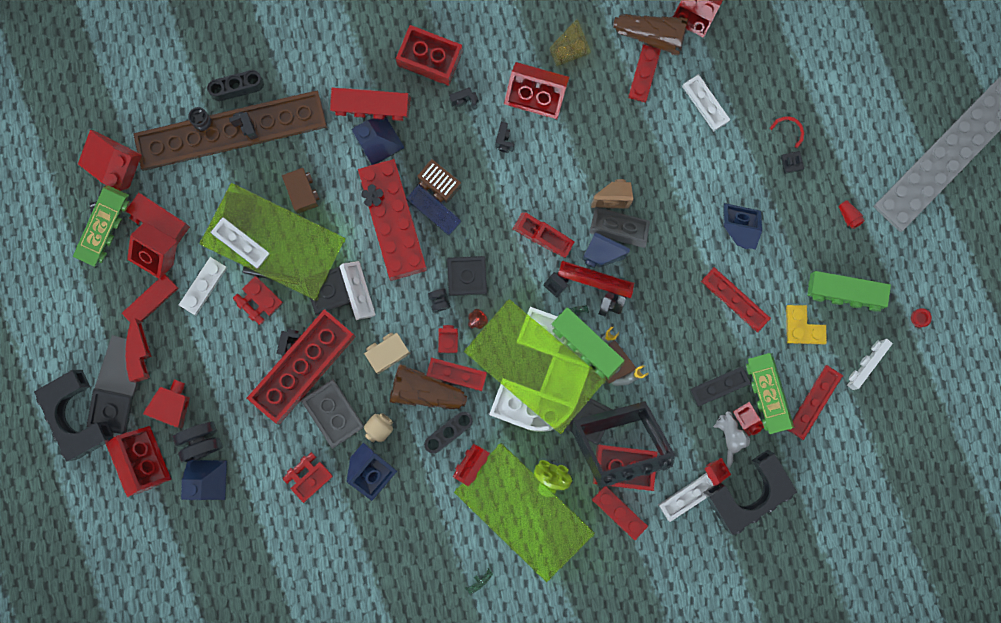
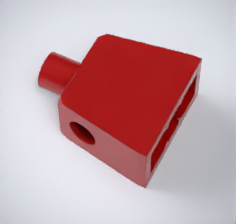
M174 379L170 390L160 387L143 414L177 428H182L190 399L181 394L185 383Z

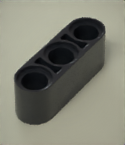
M249 70L212 80L208 83L207 90L215 101H224L262 90L264 81L257 71ZM252 79H258L257 83L250 84ZM235 83H240L238 88L232 89ZM216 88H222L219 93L214 94Z
M468 412L457 414L425 440V449L432 454L440 452L472 426V416ZM463 415L468 416L470 419L467 426L459 424V418ZM451 427L454 429V436L452 438L444 437L443 432L445 428ZM432 439L437 440L439 443V447L436 450H430L428 447V443Z

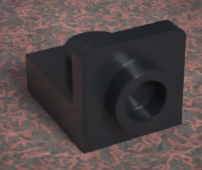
M470 87L449 95L452 107H461L467 104V101H470L473 110L477 109L479 100L476 92L472 93Z
M238 112L229 118L230 123L234 127L240 125L244 136L247 135L251 140L258 138L251 117L247 112Z
M501 121L495 148H498V151L503 153L513 152L515 144L506 142L509 139L511 130L507 129L508 123Z
M607 292L598 314L606 317L609 311L621 314L626 297Z
M287 329V332L281 331L276 354L284 356L293 345L291 338L299 339L301 336L299 331Z

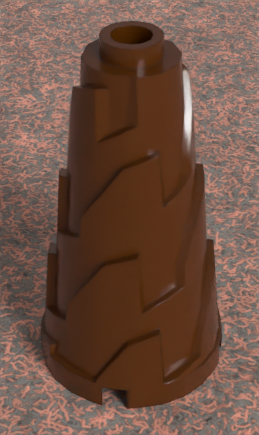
M623 14L615 17L613 28L620 35L639 40L669 52L671 55L679 56L680 51L676 50V48L682 49L688 19L683 17L671 18Z
M399 364L389 402L454 410L460 409L461 406L465 407L467 396L464 395V391L457 387L442 383L441 380L429 377L423 372Z

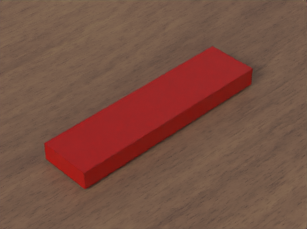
M565 261L561 262L558 272L560 277L627 298H631L633 294V282Z
M715 267L701 280L709 290L757 333L771 319Z
M825 365L792 419L795 428L788 429L787 431L801 440L805 439L843 377L842 374Z

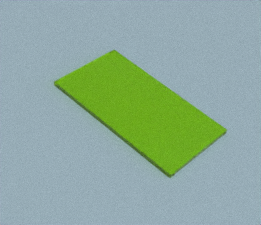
M231 183L199 245L315 300L346 238ZM222 218H225L270 253L258 269L211 234V231Z
M510 299L506 301L464 351L559 434L564 432V429L606 381L605 378L602 379L597 375L593 368L588 366L581 358Z
M502 443L498 444L488 456L487 462L478 471L475 481L469 487L462 483L454 492L546 582L550 581L568 560L595 534L589 526L546 485L542 484Z

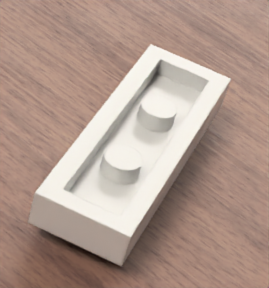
M699 74L683 84V89L713 132L730 121V118Z
M222 218L211 231L212 235L257 269L270 255L269 252L225 218Z
M210 257L179 303V306L196 316L227 270V267Z
M359 261L343 263L340 265V270L355 319L360 320L375 316Z
M888 339L875 342L871 348L873 352L862 359L860 369L858 371L855 370L850 375V382L847 386L852 390L859 389L893 343Z
M707 473L659 503L658 506L667 520L671 522L706 499L707 497L703 492L712 487L713 483Z

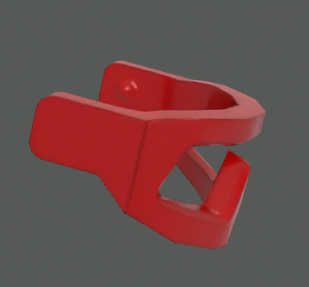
M794 117L776 119L770 127L771 130L775 128L778 122L783 120L796 122L801 131L800 140L794 146L798 148L804 140V129L800 121Z

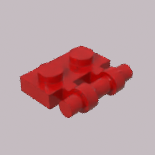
M257 276L242 288L247 294L244 298L239 294L233 297L237 307L241 310L243 309L249 315V318L252 321H256L259 325L265 321L260 316L264 311L271 316L283 304ZM251 300L259 306L256 310L248 304Z
M473 444L469 450H466V456L461 464L456 466V471L452 477L469 487L475 481L480 468L487 462L490 453Z
M313 452L303 456L300 459L301 462L294 468H290L282 478L287 484L292 479L296 482L290 489L303 503L333 477L321 462L314 467L311 462L317 457ZM304 468H307L309 472L300 478L298 474Z

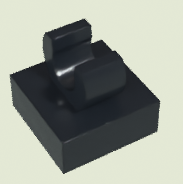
M800 151L780 156L785 174L805 169Z
M554 272L543 286L557 298L568 286L569 279L564 281L558 276V273Z

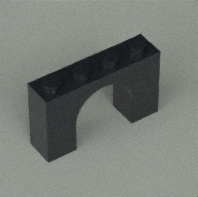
M71 370L34 391L36 401L43 410L44 418L49 424L53 438L57 441L61 449V455L65 458L66 462L78 460L114 438L107 421L95 423L85 430L78 432L72 429L66 420L65 409L69 400L90 387L83 370Z
M769 450L752 459L763 480L762 494L753 504L747 506L737 505L727 487L722 483L713 485L703 492L725 529L732 535L741 533L746 526L756 523L760 520L761 516L774 511L779 504L789 501L797 493L777 456Z

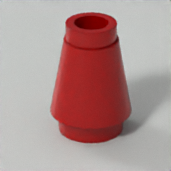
M848 200L838 206L847 226H850L851 229L857 228L865 221L864 215L849 203Z

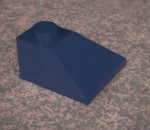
M386 116L384 119L366 120L351 129L371 165L378 164L405 148Z
M724 203V228L737 246L756 250L762 234L761 211Z
M595 232L582 260L589 267L595 268L597 266L600 268L625 259L630 249Z
M362 443L350 457L346 482L373 501L396 474L397 470L369 446Z
M192 460L187 462L182 478L181 500H226L227 460Z

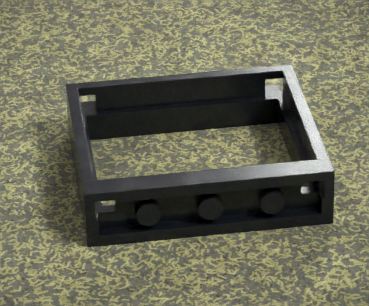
M646 401L573 420L572 433L599 488L612 486L621 481H630L635 477L647 476L653 472L668 470L673 467L675 453ZM641 420L660 456L603 472L585 435Z

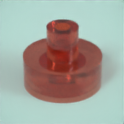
M474 309L468 315L470 321L468 325L472 329L474 327L482 329L488 323L487 316L479 309Z

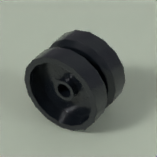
M213 421L190 427L172 436L175 446H187L178 452L181 463L204 458L223 448L220 438H209L217 432Z

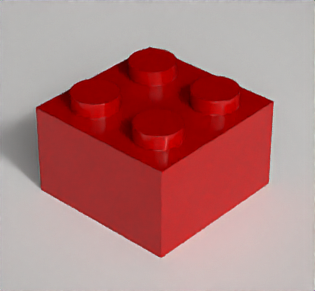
M144 222L130 235L127 260L161 279L174 265L177 241L156 227Z

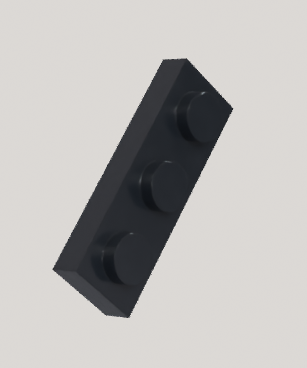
M742 366L689 390L696 406L699 407L751 383Z

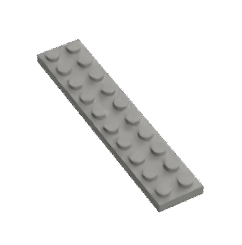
M1001 77L961 115L873 206L899 232H902L1001 130Z

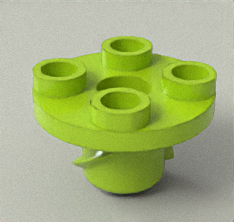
M540 460L534 469V475L540 481L538 491L546 497H553L557 490L568 489L572 483L568 468L563 465L557 466L545 460Z

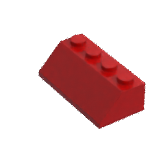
M332 87L330 111L335 112V116H347V113H352L354 117L358 118L373 115V119H384L385 116H391L392 120L403 121V118H408L411 96L408 93Z

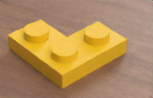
M807 305L786 306L787 344H826V325L807 324Z

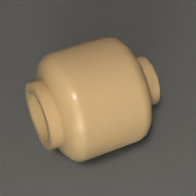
M383 413L380 415L374 414L364 425L366 438L373 443L375 441H385L393 431L392 420Z

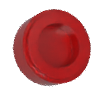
M920 308L911 314V322L918 328L926 327L931 323L932 316L927 309Z

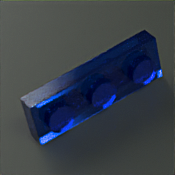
M419 184L406 198L408 202L448 236L461 223L458 217Z

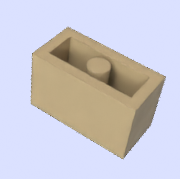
M390 333L383 338V342L378 345L374 343L366 349L367 352L364 354L377 374L410 355L398 333Z

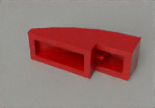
M527 212L520 214L513 227L514 231L564 258L567 257L575 243L569 237L547 223L539 221Z
M136 318L131 320L128 329L125 352L128 378L130 382L135 383L150 378L144 359L152 357L142 323Z

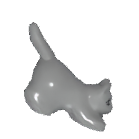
M726 412L725 415L719 416L713 427L724 431L728 448L726 466L729 469L733 464V454L748 447L750 438L744 430L738 429V422L732 413Z

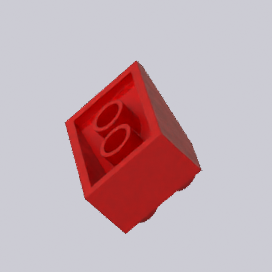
M90 130L78 165L101 183L122 191L129 189L142 154L94 130Z

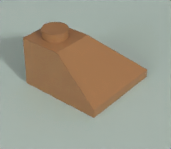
M617 179L615 182H611L594 195L591 208L629 209L633 201L631 182H626L624 179Z

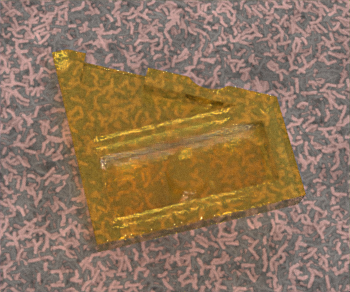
M575 20L549 48L556 66L591 53L578 20Z

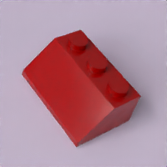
M515 62L511 71L504 105L558 119L569 77Z
M150 426L115 436L105 443L127 497L142 493L171 480Z

